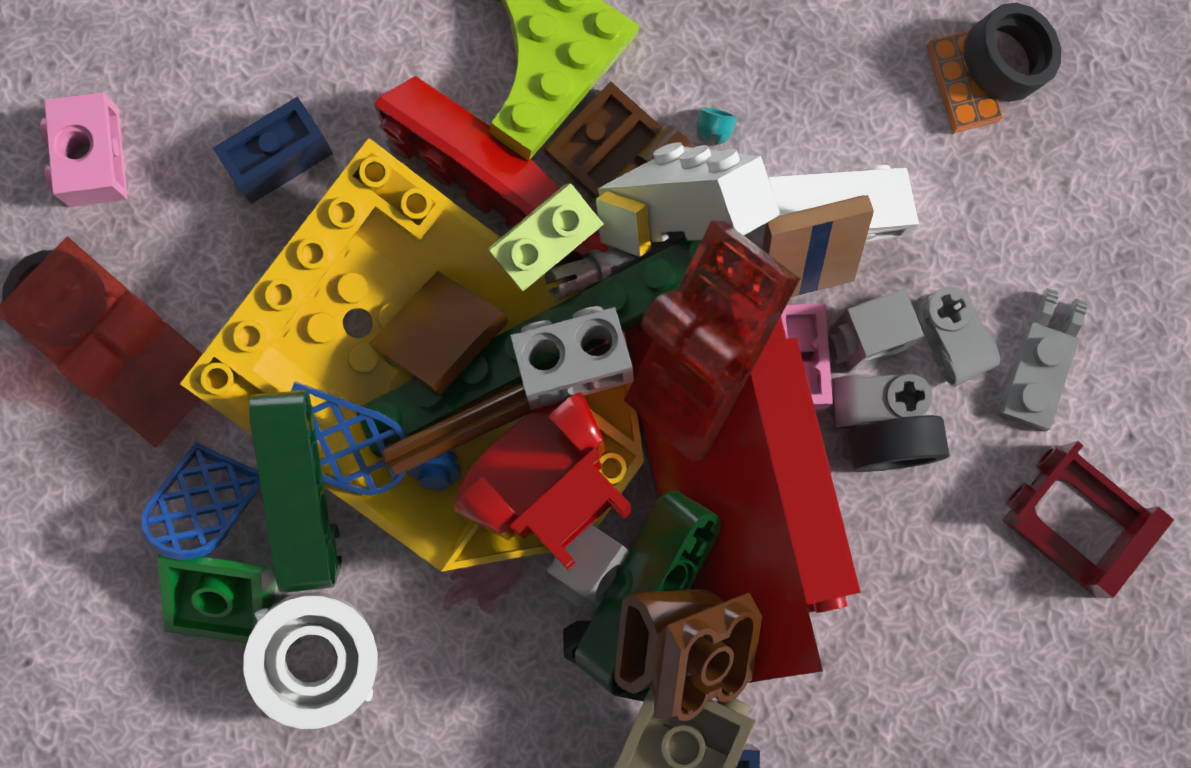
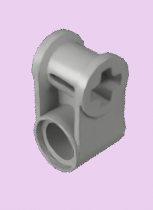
M949 286L941 288L922 301L917 313L919 324L934 352V358L938 367L944 366L945 370L941 373L951 386L956 387L1000 365L998 348L991 335L985 329L971 298L965 291ZM949 306L953 314L941 319L937 310Z
M914 374L886 376L850 375L831 379L836 429H852V426L855 425L858 427L883 420L922 416L932 404L933 394L930 385L925 379ZM904 387L906 394L915 396L916 403L909 406L907 411L905 403L896 402L895 395L903 391Z

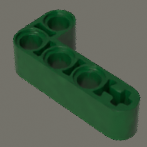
M307 389L251 395L249 403L250 425L278 590L280 593L333 588L342 565V555L337 556L335 538H340V531L336 523L330 524L309 392Z
M679 490L665 493L654 505L632 545L630 553L620 567L575 652L577 666L611 694L644 702L650 689L649 687L637 693H630L619 687L614 679L623 598L638 592L690 589L720 534L721 521L719 516Z

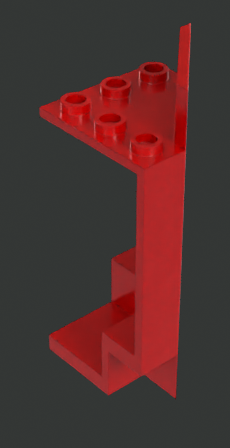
M728 286L713 292L714 300L697 304L689 302L658 315L659 320L639 324L626 331L625 336L627 350L633 367L637 417L657 501L665 493L679 490L720 517L721 530L718 539L690 589L706 588L724 601L750 593L762 615L752 681L748 682L751 683L823 672L809 613H821L847 607L846 596L861 593L797 337L786 338L774 287L731 296Z

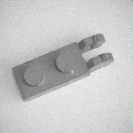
M1046 288L1043 294H1041L1033 321L1027 325L999 412L1000 416L1044 432L1051 429L1079 338L1076 336L1083 325L1088 308L1086 301L1076 298L1066 311L1062 331L1047 327L1057 306L1059 294L1057 291Z

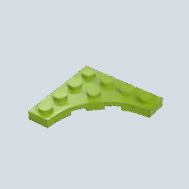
M496 0L503 3L511 21L510 30L515 46L517 70L510 94L500 112L491 122L489 133L527 161L542 147L638 34L640 25L603 0Z

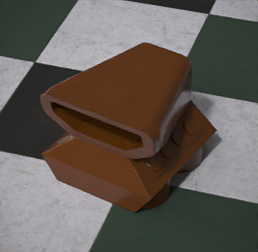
M706 588L638 592L623 598L614 669V679L617 685L630 693H637L652 686L655 718L675 716L681 721H688L696 717L704 709L707 702L713 698L725 703L738 697L747 683L752 681L762 615L750 593L724 601Z

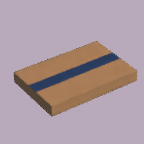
M861 195L780 215L768 221L765 226L757 290L774 287L778 301L854 282L874 213L869 195Z

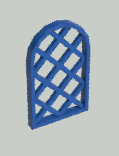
M297 381L293 383L291 391L307 389L309 394L327 400L312 407L313 416L314 413L331 406L339 423L321 430L314 416L317 440L326 456L320 459L321 466L329 463L335 477L322 473L324 482L340 487L345 491L364 495L384 493L400 483L407 471L399 475H394L390 471L393 480L386 485L376 487L370 473L387 466L385 460H382L367 467L359 451L362 448L377 443L383 456L382 451L386 448L383 439L398 434L401 440L407 438L408 436L397 422L381 414L379 411L365 408ZM338 405L361 414L345 421ZM373 418L382 421L392 429L379 433ZM366 419L373 437L356 444L349 426ZM342 430L350 447L332 454L325 436ZM353 453L360 470L343 477L336 460ZM364 476L368 487L356 486L348 482Z
M195 442L149 500L141 515V531L147 545L161 556L175 560L194 559L210 554L228 536L232 527L260 490L258 470ZM196 457L198 467L185 469L192 459ZM203 457L216 463L206 465ZM226 469L230 481L213 484L209 472ZM235 471L247 477L237 479ZM202 474L205 486L188 489L184 477ZM177 480L180 490L167 493ZM254 484L244 497L240 486ZM233 488L237 500L220 503L216 491ZM209 493L212 505L194 508L190 496ZM183 498L187 510L169 513L165 501ZM158 504L161 515L149 517L152 510ZM236 508L226 522L223 510ZM215 512L219 525L201 528L197 516ZM190 517L194 530L175 533L172 521ZM164 523L168 535L153 538L147 526ZM218 533V535L207 544L204 536ZM197 537L200 547L181 550L178 541ZM171 543L172 548L164 546L163 544Z

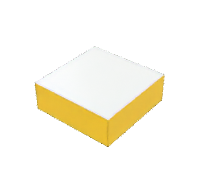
M609 191L596 199L597 214L604 224L599 228L601 243L639 257L651 249L647 204Z

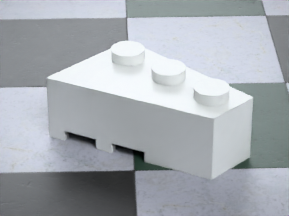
M681 142L671 143L657 149L653 153L654 159L597 189L600 196L609 191L647 204L652 242L665 241L668 238L667 232L684 231L687 241L738 239L780 215L761 156L737 153L736 149L717 151L709 150L707 145L693 148L685 147Z
M878 165L863 171L768 178L780 215L861 195H869L874 213L865 243L909 236L919 225L907 168L891 169L889 165ZM766 223L761 225L763 240Z

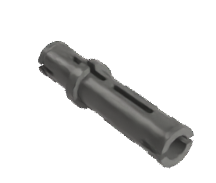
M667 232L668 238L665 241H651V249L641 257L617 248L605 252L599 249L589 251L584 254V259L555 268L552 267L545 273L546 285L562 279L567 281L557 285V287L548 289L552 298L561 300L566 296L586 290L672 246V243L686 237L685 232Z

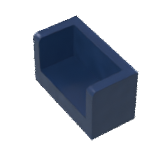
M298 96L213 147V150L236 186L251 204L333 154L323 134Z

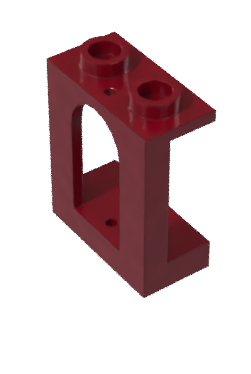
M1079 441L1061 447L1055 444L1045 452L1036 464V467L1041 472L1031 485L1024 482L1008 498L1006 506L1011 510L1002 521L1095 598H1114L1175 519L1159 506L1144 508L1078 454L1084 446ZM1056 480H1064L1073 485L1125 528L1096 565L1047 526L1036 513L1035 506Z

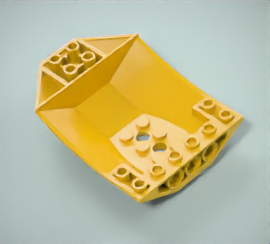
M368 138L181 381L180 385L252 435L249 416L251 395L291 391L293 383L297 381L362 406L414 379L401 369L390 366L384 357L374 350L369 342L437 271L504 313L509 322L496 336L580 292L566 296L561 300H555L548 289L557 287V285L565 282L559 280L546 285L545 274L524 291L519 289L487 250L501 237ZM359 309L369 315L372 326L370 332L365 337L354 338L345 332L343 318L351 310ZM624 332V333H623V336H624L625 343H626V336H625V332ZM606 341V342H604L603 344H601V345H599V346H597V347H595V348H593V349H591V350H589V351H587V352H590V351H592V350H594V349H596V348H598V347H600V346H602V345H604V344H607V343H609V342ZM633 383L584 396L604 440L605 451L600 459L603 467L599 471L621 494L644 463ZM309 394L312 407L327 401ZM338 405L345 421L357 416L355 411ZM331 406L314 413L321 430L339 424ZM526 415L452 449L451 451L457 454V463L461 466L462 470L460 480L450 484L447 489H426L419 485V481L411 477L409 470L396 486L387 492L375 495L345 491L340 487L324 482L326 489L411 549L440 572L550 552L533 532L525 539L516 534L510 540H506L459 516L452 510L460 484L473 464L496 440ZM360 422L349 426L356 444L366 440ZM342 430L325 436L332 454L350 447ZM317 440L320 459H322L326 456L319 441ZM369 446L359 450L367 467L384 460L383 457L378 458L374 455ZM353 453L336 460L343 477L360 470ZM329 463L321 466L322 473L335 477ZM387 466L370 473L376 487L386 485L393 480ZM364 476L348 482L356 486L368 487ZM612 507L607 509L592 525L598 528Z

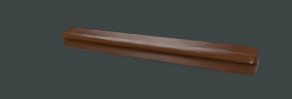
M610 343L604 344L587 352V354L601 356L607 353L612 345ZM523 383L384 448L382 451L383 457L389 470L394 475H399L530 413L533 410H531Z

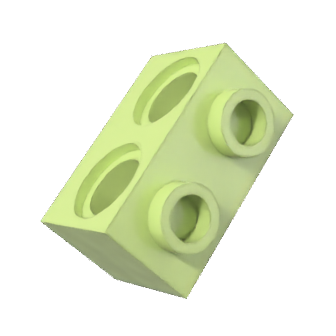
M569 183L563 185L487 248V250L518 288L524 291L604 224L574 186Z

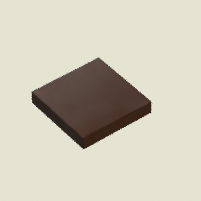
M437 271L369 343L378 354L440 397L509 321L501 310Z

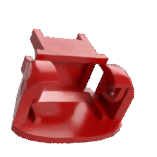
M578 392L563 402L534 409L496 440L473 464L460 484L452 510L459 516L506 540H510L516 534L525 539L533 532L569 571L576 565V562L565 549L607 509L612 507L624 520L631 514V504L599 471L603 467L600 459L605 451L604 440L582 392Z

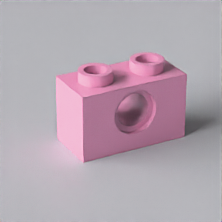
M104 92L44 100L46 118L41 119L40 130L45 145L49 147L50 164L46 165L44 170L45 181L49 191L69 207L126 200L127 190L118 107ZM90 144L89 151L85 156L74 159L75 152L80 146Z

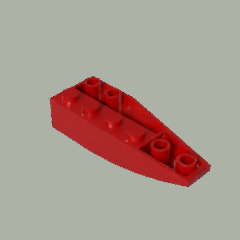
M417 76L381 95L374 103L381 121L379 127L386 133L388 137L386 143L393 151L407 160H410L414 155L428 164L425 170L435 180L447 187L454 182L467 191L465 198L476 208L487 214L491 209H494L507 218L505 225L509 230L560 189L531 159L527 161L490 134V126ZM595 231L560 260L558 264L565 265L584 259L585 253L595 249H599L602 252L609 249L606 244L601 243L600 235Z

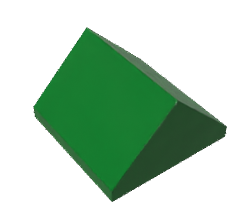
M160 554L157 557L165 632L247 643L253 628L258 622L255 612L264 608L269 610L273 605L276 579L274 567L203 556L185 560H175Z

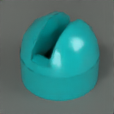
M701 107L697 119L698 136L703 142L708 143L711 135L716 134L715 145L725 143L730 139L734 131L737 116L723 110Z

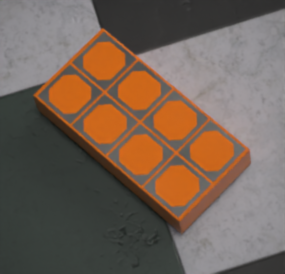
M969 31L930 40L926 46L953 134L998 123L1003 118L998 99L993 98L979 88L968 72L964 60V41Z

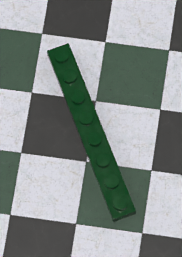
M687 238L494 337L440 397L415 379H412L362 406L379 411L381 414L394 420L409 437L522 384L523 381L510 335L521 333V329L524 326L543 320L551 321L552 324L573 319V314L588 307L598 306L602 307L603 310L615 307L622 333L743 272L741 261L728 239L687 241ZM593 339L584 346L583 350L587 352L603 344L606 340ZM541 353L533 360L532 366L538 370H549L556 366L560 358L554 353ZM373 418L379 433L392 429L382 421ZM366 419L360 421L366 439L373 437ZM398 434L383 439V442L388 447L400 441L401 438ZM377 443L369 445L374 455L378 458L383 457Z

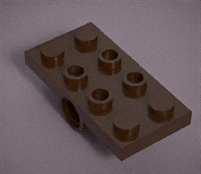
M610 81L545 148V155L596 200L600 196L597 190L599 187L654 159L653 153L657 149L676 142H681L685 147L694 148L695 146L674 127L669 125L660 126Z

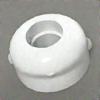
M315 592L290 596L276 603L269 610L264 608L255 612L258 622L253 628L245 648L243 673L247 689L253 700L270 718L294 728L319 729L336 724L348 717L364 700L371 701L373 696L372 687L377 673L378 651L371 628L364 616L353 605L337 596ZM305 635H320L328 639L335 647L337 653V663L333 671L326 678L317 682H304L295 678L288 670L285 661L289 646L296 639Z

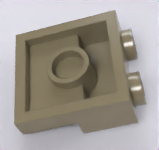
M651 686L614 768H736L756 723V719L747 716L750 705L736 698L725 703L711 699L696 717L688 721H681L675 716L655 718L653 687Z

